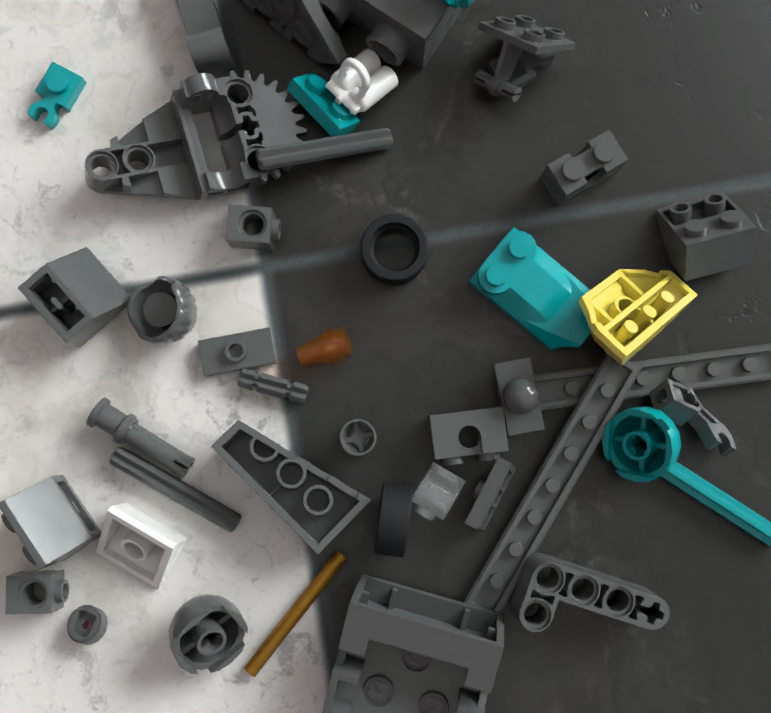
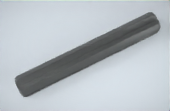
M380 128L260 148L256 153V161L260 170H269L389 149L393 144V137L389 128Z
M118 447L111 455L109 462L112 466L222 529L233 532L240 523L242 516L239 513L124 447Z

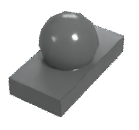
M530 357L493 364L500 404L504 409L507 436L545 429L539 403V390L535 384Z

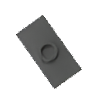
M269 327L198 341L205 377L240 371L243 368L251 369L277 364Z
M498 457L487 480L481 479L474 491L473 498L476 501L465 524L476 530L485 531L516 470L514 465Z

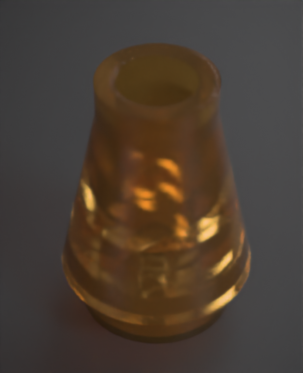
M332 327L296 348L299 361L303 367L311 364L345 361L346 356L353 354L351 342L344 327L339 329Z

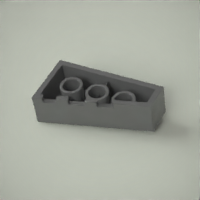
M240 420L235 422L211 446L317 554L371 501L370 498L355 491Z

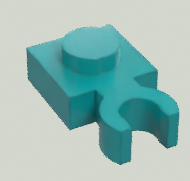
M52 61L35 90L42 99L30 106L28 116L37 122L42 113L48 112L44 124L53 130L59 123L58 112L60 108L70 112L87 82L83 77Z

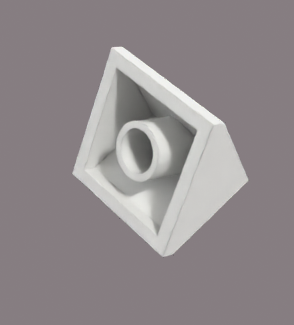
M125 502L112 505L107 510L96 553L158 589L188 538Z

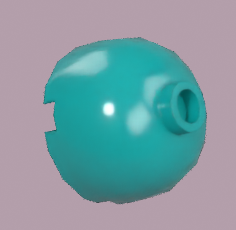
M649 406L631 407L618 413L606 424L602 436V446L607 461H612L614 466L618 468L616 472L621 477L633 482H650L666 474L678 460L681 440L680 433L673 420L664 412Z

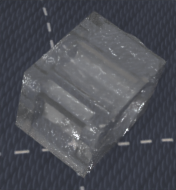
M431 462L412 495V502L417 504L414 511L430 521H433L435 516L444 520L466 481L435 462Z

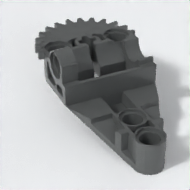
M234 70L230 71L229 76L214 78L210 73L194 74L185 80H181L178 90H172L171 100L143 118L140 124L119 141L117 136L110 140V148L92 151L85 160V181L90 189L101 194L203 200L253 190L254 187L266 184L269 175L278 180L281 174L279 168L261 171L254 170L249 166L248 162H257L256 153L260 148L302 142L297 137L305 136L307 128L296 124L303 122L305 117L304 114L292 113L299 103L298 101H285L289 95L287 89L279 93L276 92L277 80L272 81L268 86L264 85V74L260 73L256 81H252L249 70H245L243 78L237 77ZM229 97H237L243 103H234L229 99ZM210 112L218 141L225 140L220 148L227 168L226 171L210 172L208 170L192 114ZM140 161L147 167L143 170H136L129 163ZM292 166L280 168L285 170L286 172L291 171ZM98 167H104L110 170L111 174L101 177L93 173V170Z

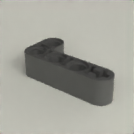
M176 0L187 37H185L197 72L210 73L214 78L227 77L230 71L233 70L237 74L214 0Z
M545 553L532 554L525 560L510 604L513 614L523 627L530 632L544 631L549 627L559 601L648 630L662 628L670 616L669 606L666 601L650 589ZM544 567H550L549 576L545 580L537 581L538 572ZM584 578L583 587L579 591L572 592L574 582ZM618 590L616 599L607 603L608 595L612 591ZM635 601L642 606L648 607V609L642 608L639 610L635 606ZM532 603H538V609L533 615L524 616L527 606Z

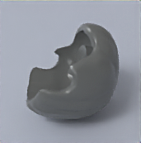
M159 276L151 283L138 286L131 293L127 303V314L132 326L141 339L154 344L166 345L182 340L192 331L197 321V306L195 304V297L191 295L189 288L173 278Z

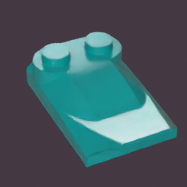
M515 227L500 242L468 282V284L549 350L560 347L579 348L591 334L578 302L590 289L538 247L530 234L519 231Z

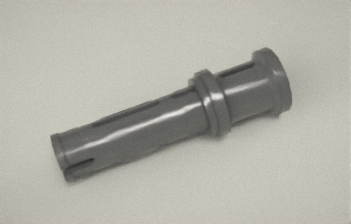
M106 397L96 404L86 421L88 426L91 428L97 426L113 436L115 443L124 444L126 442L176 473L180 478L185 477L190 470L186 467L193 465L194 457H190L138 424L139 420L136 419L135 415L132 413L126 415L110 405L111 401Z

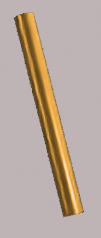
M339 550L334 552L245 665L244 669L247 673L256 677L348 558Z

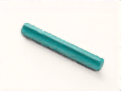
M677 461L666 474L660 476L771 548V522Z

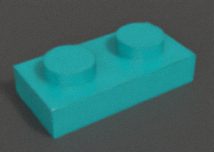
M310 72L291 80L286 88L288 92L331 137L348 134L355 130L360 120L353 113L351 114L344 104L341 103L339 105L336 103V97L325 87L327 83L323 78L314 72Z

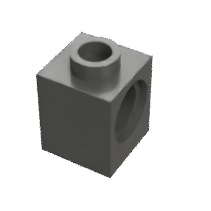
M229 204L225 240L230 247L273 251L274 241H279L281 236V219H276L273 209L271 207ZM254 221L264 223L263 229L259 234H246V229L250 223Z
M64 570L19 571L7 575L5 615L47 614L63 608L64 602L67 601L69 595V584L67 580H64ZM36 583L42 585L45 590L43 600L38 599L34 594Z

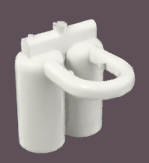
M365 49L354 58H346L340 68L333 73L331 80L325 87L336 97V103L339 105L341 103L350 110V113L355 115L358 112L367 111L398 85V78L390 67L381 66L380 59L373 50Z

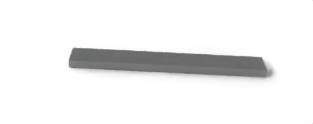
M771 343L634 361L633 363L642 369L624 399L650 396L649 392L667 378L690 387L692 390L771 380ZM598 366L535 374L534 379L539 390L541 410L575 406Z
M605 353L462 602L495 612H502L516 587L525 560L530 555L536 553L600 442L606 424L615 416L641 371V367L629 360L621 366L616 360Z

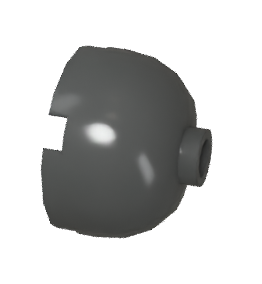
M210 594L196 596L185 602L175 612L169 627L170 648L180 668L191 674H198L197 670L208 668L210 673L216 672L231 664L242 652L245 646L243 638L245 632L248 634V626L238 608L226 598Z

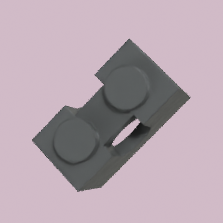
M609 129L588 141L585 147L577 154L571 156L570 153H567L547 164L540 178L557 206H560L618 173L628 161V158ZM596 171L598 172L597 174H595L594 176H592V177L589 178L588 180L585 179V178H586L587 176H589L590 174H592V173H594V172H596Z
M503 407L428 416L433 459H441L442 466L464 464L463 456L478 455V462L497 460L500 457L499 452L509 451ZM466 426L473 428L477 434V442L470 448H466L459 443V432Z

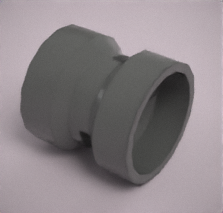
M353 419L347 422L340 433V443L343 449L354 456H363L369 453L375 447L377 441V433L374 427L368 421L362 419Z

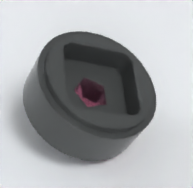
M92 605L78 607L68 619L67 632L69 637L73 641L84 645L98 642L106 632L107 616L103 610Z

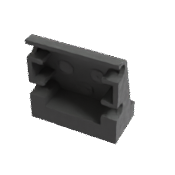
M361 574L348 606L338 647L339 653L332 671L322 713H485L488 693L491 694L504 649L505 614Z

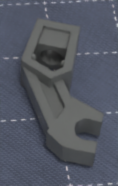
M667 378L649 392L653 408L664 412L677 425L682 426L688 422L697 431L706 449L712 450L718 447L720 455L725 457L736 450L731 433L724 424L718 421L701 404L692 388Z

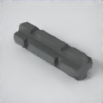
M246 368L241 370L238 377L239 387L249 390L255 388L257 392L282 399L288 397L290 401L301 404L306 401L309 387L306 384L298 382L292 384L287 379L265 373L258 375L256 371Z

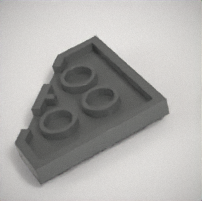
M240 0L242 5L254 13L258 9L262 14L268 16L271 19L269 26L288 41L292 42L296 39L309 48L307 55L315 62L339 64L347 56L341 44L340 36L331 27L323 13L324 9L319 0Z

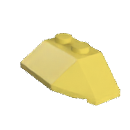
M619 269L583 295L578 302L594 341L622 366L656 337L698 294L669 270H660L659 273L648 270Z

